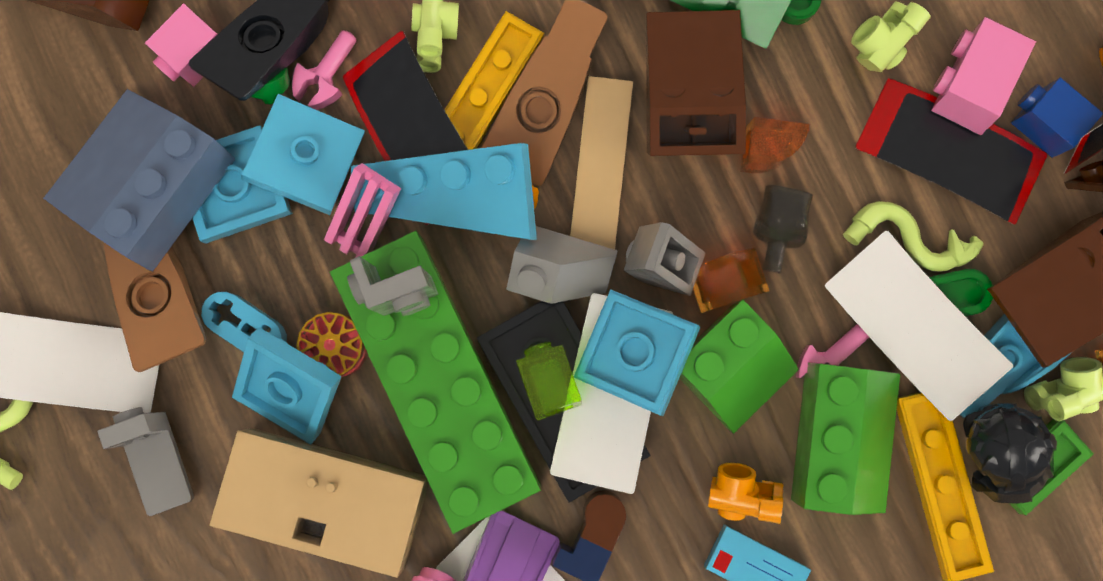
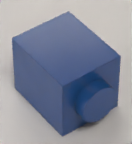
M1060 77L1045 87L1037 84L1031 88L1018 102L1017 105L1022 110L1012 120L1011 124L1053 158L1075 148L1081 138L1100 119L1103 112Z

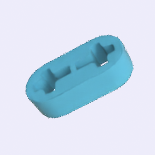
M217 292L210 295L202 306L201 317L204 324L242 352H244L247 339L251 335L247 332L250 326L255 329L260 327L265 331L270 328V334L287 342L285 329L278 321L238 295L229 292ZM233 303L230 311L241 319L239 325L225 320L219 323L221 314L216 311L217 307L220 304L228 306Z

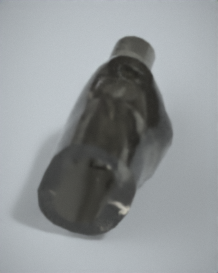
M765 186L762 206L753 228L755 238L768 244L763 271L781 274L786 248L796 249L804 245L808 234V218L813 194L783 186Z

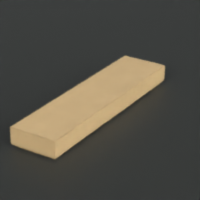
M588 76L570 236L615 250L633 81Z

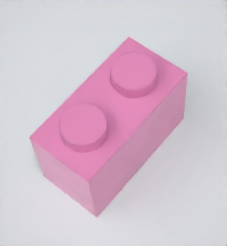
M984 17L973 32L964 30L951 52V55L957 57L953 68L946 66L933 88V91L938 93L939 96L931 111L982 135L1001 116L1036 41Z

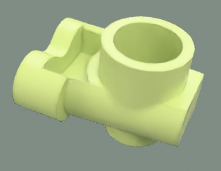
M422 0V4L413 3L411 31L418 32L417 61L423 72L434 73L441 69L442 39L457 40L459 3L444 2L443 0Z
M895 1L882 18L880 16H873L862 23L855 31L851 43L860 51L856 59L870 71L882 72L884 69L889 70L896 67L907 53V49L904 47L913 35L919 33L931 15L917 3L910 2L906 6Z
M1088 357L1070 358L1060 364V379L1050 382L1044 380L1024 389V398L1028 406L1035 411L1045 409L1056 421H1062L1080 413H1093L1099 410V402L1103 400L1102 363L1097 359Z

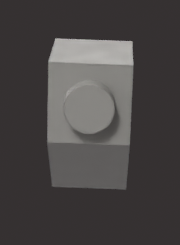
M659 222L640 226L635 240L628 246L624 271L642 283L691 296L706 253L670 224Z
M536 226L537 240L521 238L514 251L506 290L550 304L588 297L593 293H606L618 253L617 250Z

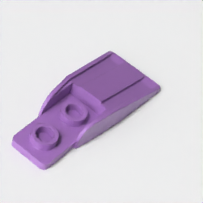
M501 510L490 516L463 581H542L559 546V538Z

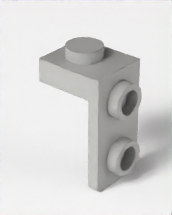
M142 407L130 409L114 415V425L97 431L103 449L124 446L148 516L159 514L194 499V494L166 412L144 413Z

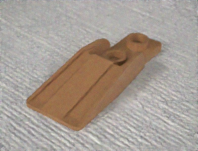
M581 0L564 1L548 37L545 36L525 66L481 147L486 148L516 143L528 144L531 180L537 186L545 183L579 106L591 70L592 58L590 56L608 20V16L604 11Z
M103 243L115 306L133 369L137 372H143L203 346L206 343V336L184 269L173 247L171 246L152 272L126 258L106 243Z

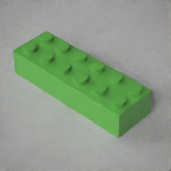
M417 231L411 232L361 257L377 268L381 281L421 266L432 276L439 294L428 299L431 306L407 316H402L401 312H393L386 316L368 309L364 303L358 305L347 280V276L354 274L350 262L330 271L452 533L454 534L541 491L539 479L420 234Z

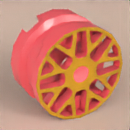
M333 312L317 314L308 320L299 332L296 345L297 350L317 362L325 364L329 369L342 377L350 376L360 369L368 354L351 317Z

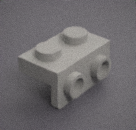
M360 256L350 260L354 274L347 276V280L358 305L364 303L368 309L386 316L393 312H401L402 316L414 314L431 306L428 299L439 295L432 276L421 266L381 281L377 268Z

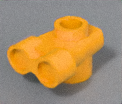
M724 463L718 467L717 477H712L708 507L718 509V514L728 520H742L747 515L757 517L759 521L780 524L784 483L765 480L755 482L756 471L753 468L740 463Z

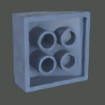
M127 89L43 199L126 258L153 272L213 191L215 185L219 183L227 172L228 166L233 164L235 158L205 132L178 115Z

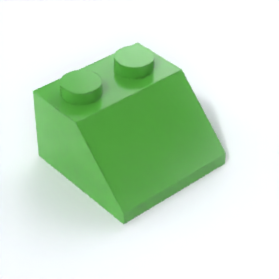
M740 300L732 304L695 340L679 379L734 434L799 369L778 335L744 300Z

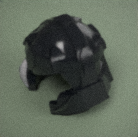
M997 403L982 406L977 412H973L965 417L963 427L965 435L968 437L966 440L967 452L971 454L972 460L979 470L986 474L983 476L976 470L972 476V488L976 492H983L991 500L998 503L1018 504L1032 502V497L1043 489L1048 479L1054 477V451L1057 450V441L1054 434L1050 433L1048 427L1042 421V416H1037L1026 409L1018 407L1017 403Z

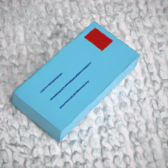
M725 524L704 564L705 569L728 581H806L811 572V569Z

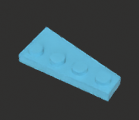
M516 143L365 164L401 188L389 217L537 240L528 144ZM358 165L350 166V167H351V174H352V172H353V169H354L355 167H357ZM365 180L354 205L355 212L369 182ZM380 188L368 214L374 215L384 194V191Z

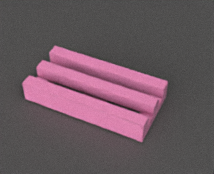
M363 163L355 167L324 240L331 245L336 241L340 243L339 250L346 255L352 251L356 254V257H361L372 252L401 188ZM365 180L369 181L367 187L356 209L347 232H345L344 228L351 215V212L354 208V205L357 201ZM380 188L384 191L383 197L361 243L357 240V236Z

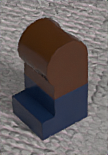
M606 490L596 491L588 497L583 509L585 520L573 546L570 547L560 542L552 559L553 567L582 581L600 580L625 525L626 510L618 496Z

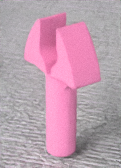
M346 30L341 31L317 67L305 69L297 63L293 73L292 92L298 102L304 96L306 89L314 84H319V91L314 95L308 106L315 110L334 103L342 96L340 90L333 86L332 77L357 42L352 33Z
M856 324L826 352H817L813 345H807L800 356L797 365L799 370L796 372V378H801L807 373L808 362L839 366L870 337Z

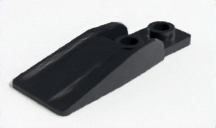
M257 0L189 61V66L192 70L238 100L245 101L308 50L327 23L329 14L327 3L330 0Z

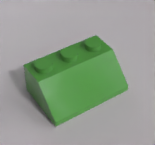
M808 362L807 373L804 376L791 500L803 509L848 515L886 513L900 382L899 373Z

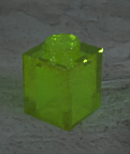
M551 342L541 343L524 351L525 358L516 360L537 421L582 405V399L563 345L552 347Z

